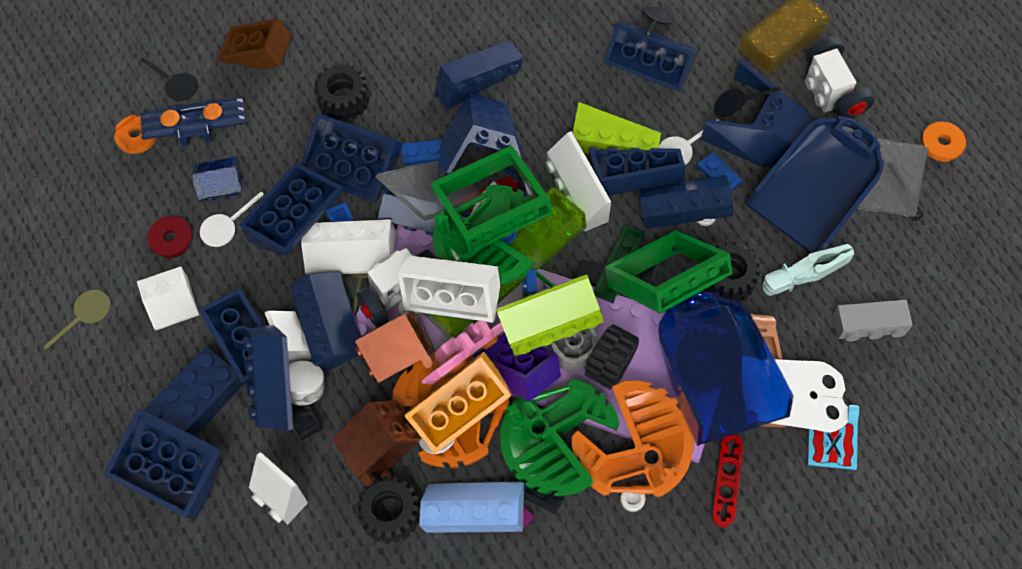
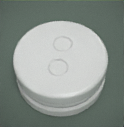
M296 361L289 364L291 404L309 405L320 399L324 392V374L319 366H314L313 362Z

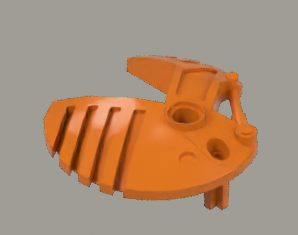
M430 354L434 362L433 366L425 368L421 360L413 364V369L409 373L408 369H406L394 387L393 400H397L404 407H412L454 375V373L448 372L432 385L423 384L422 380L440 365L434 354ZM473 355L466 358V365L474 359ZM506 399L489 412L494 413L483 444L479 441L480 419L459 435L453 445L446 451L438 454L427 453L424 450L419 452L421 461L439 468H445L442 462L448 463L450 468H459L457 462L461 461L464 466H467L487 456V447L503 413L506 412L509 399Z
M635 380L624 381L612 386L635 444L634 449L606 455L579 431L572 436L573 454L576 458L579 456L580 463L593 478L594 484L591 486L602 495L606 496L610 492L653 494L656 497H660L672 490L684 477L693 455V429L691 422L685 421L684 416L687 413L684 408L679 410L676 404H679L678 400L667 397L666 394L669 392L662 388L653 389L649 386L654 384ZM654 450L658 453L659 460L657 463L649 464L646 461L645 454L647 451ZM641 473L646 475L649 485H633V487L612 486V483Z

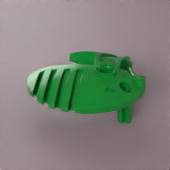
M489 185L486 187L485 193L460 204L454 209L467 230L534 198L530 195L526 198L524 191L517 189L516 193L513 191V187ZM487 198L469 217L465 218L460 215L462 212L470 209L471 206ZM440 211L439 215L434 216L436 224L433 232V245L438 259L497 266L500 285L521 278L534 266L532 259L501 240H497L469 254L452 228L449 217L445 212Z
M575 379L570 380L568 385L548 391L544 390L530 402L517 397L510 406L506 407L507 412L500 432L501 451L511 472L516 470L517 473L514 476L520 482L523 480L528 481L525 483L526 487L530 489L540 487L537 492L547 495L553 491H558L554 496H568L583 492L594 484V480L560 436L586 419L602 424L617 432L620 423L613 405L609 403L607 406L606 396L601 392L598 396L595 387ZM569 391L568 394L543 410H540L534 403L547 399L549 396ZM537 427H545L544 432L541 434L534 433Z

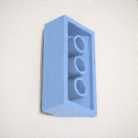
M524 482L428 484L421 500L419 526L425 532L434 533L523 532Z

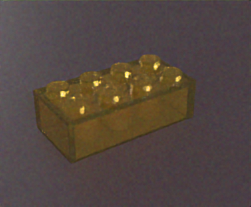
M788 0L742 36L739 50L767 75H770L826 30L831 16L812 0Z

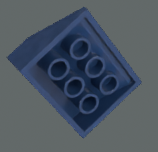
M317 113L301 165L341 185L344 188V192L377 203L397 163L403 142Z
M295 162L238 227L249 242L263 250L288 255L344 191V188Z
M138 408L103 475L185 518L197 519L209 495L222 450Z

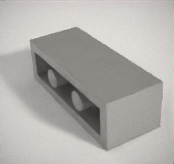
M907 300L838 305L833 313L838 339H846V341H856L860 337L879 339L883 335L902 337L906 335L913 325Z

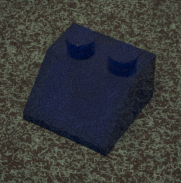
M238 156L195 164L191 175L198 200L211 201L216 199L217 196L225 194L226 197H232L242 191L243 184Z

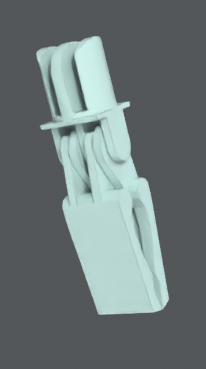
M846 244L811 253L787 268L786 264H783L781 269L765 276L762 284L765 294L772 296L788 289L791 292L794 285L817 281L848 264L854 255L853 248ZM823 262H830L824 265L819 264Z

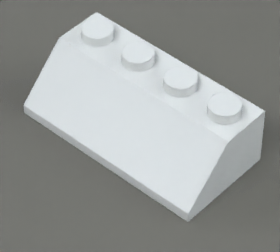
M568 132L547 152L545 166L548 173H553L556 178L554 182L558 191H563L566 206L569 209H573L576 224L582 226L584 231H588L609 221L611 201L573 133Z
M368 220L315 223L301 240L305 274L338 271L341 274L367 273L373 265L386 261L396 251L397 231L392 221Z
M408 256L397 272L404 310L494 322L500 290L497 266Z

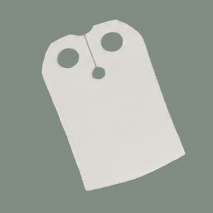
M742 356V392L748 421L788 425L825 432L837 431L848 423V406L843 401V393L845 392L843 377L827 363ZM824 375H831L835 379L836 384L833 389H828L823 385L822 378ZM811 391L817 393V399L810 397ZM829 405H833L839 410L838 419L833 420L827 416L826 408Z

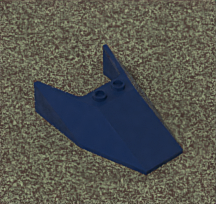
M740 58L734 80L761 92L777 87ZM781 90L768 94L769 96L756 121L751 125L707 119L704 124L701 140L756 165L773 168L809 124L817 120V118Z
M469 92L442 137L437 179L451 174L468 145L495 152L512 145L525 163L509 104ZM509 167L503 169L508 175L518 178L517 189L524 191L526 198L529 195L532 196L530 189L517 170H512Z

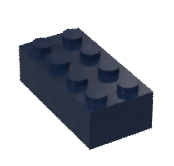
M206 346L144 411L195 436L243 385L233 368Z

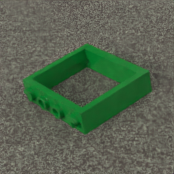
M512 145L430 183L434 199L441 210L449 217L452 228L469 254L552 215L550 198ZM513 165L535 196V199L467 230L446 196Z
M676 230L604 267L608 287L659 314L733 274L730 253ZM677 253L700 262V264L657 287L634 277Z

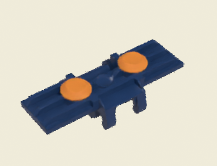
M242 97L214 102L212 99H208L202 103L183 106L176 104L172 105L169 109L140 113L143 140L178 134L182 146H189L188 137L201 135L206 143L213 142L210 134L212 129L245 124Z

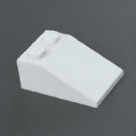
M260 452L256 456L249 489L254 494L251 498L260 507H263L264 504L271 509L269 515L278 523L283 520L288 525L308 502L296 483Z

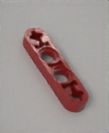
M729 434L723 438L719 451L712 520L714 524L721 528L730 526L734 521L736 513L743 441L735 434ZM734 441V445L738 446V448L734 449L732 457H723V455H729L730 449L725 444ZM723 464H732L735 467V473L732 475L725 474L722 470ZM723 486L731 488L733 492L732 497H722L719 489ZM731 503L732 506L727 505L726 515L730 516V518L721 521V517L717 516V514L721 512L723 504Z

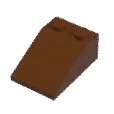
M278 18L233 26L228 31L217 59L221 62L259 69L280 67L292 34Z

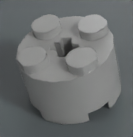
M594 328L586 329L571 337H565L550 344V351L558 354L559 366L568 372L584 369L598 342L597 332Z

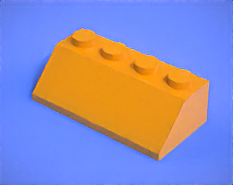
M483 351L412 406L405 414V417L436 454L512 396L499 370Z

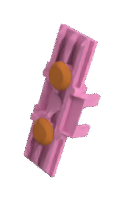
M477 321L475 324L471 323L456 338L452 337L440 346L435 352V357L440 362V365L422 380L423 384L432 385L448 372L455 374L466 365V358L480 348L488 349L496 343L498 335L504 331L501 321L492 328H489L485 321Z

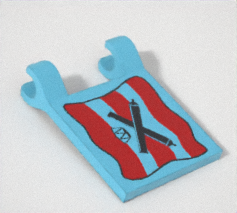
M850 405L848 407V423L837 431L825 432L808 429V465L857 470V429L859 407L857 405Z

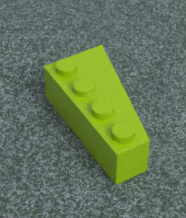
M578 102L573 135L583 153L590 154L589 148H597V150L617 148L619 151H631V148L650 151L651 148H659L660 132Z

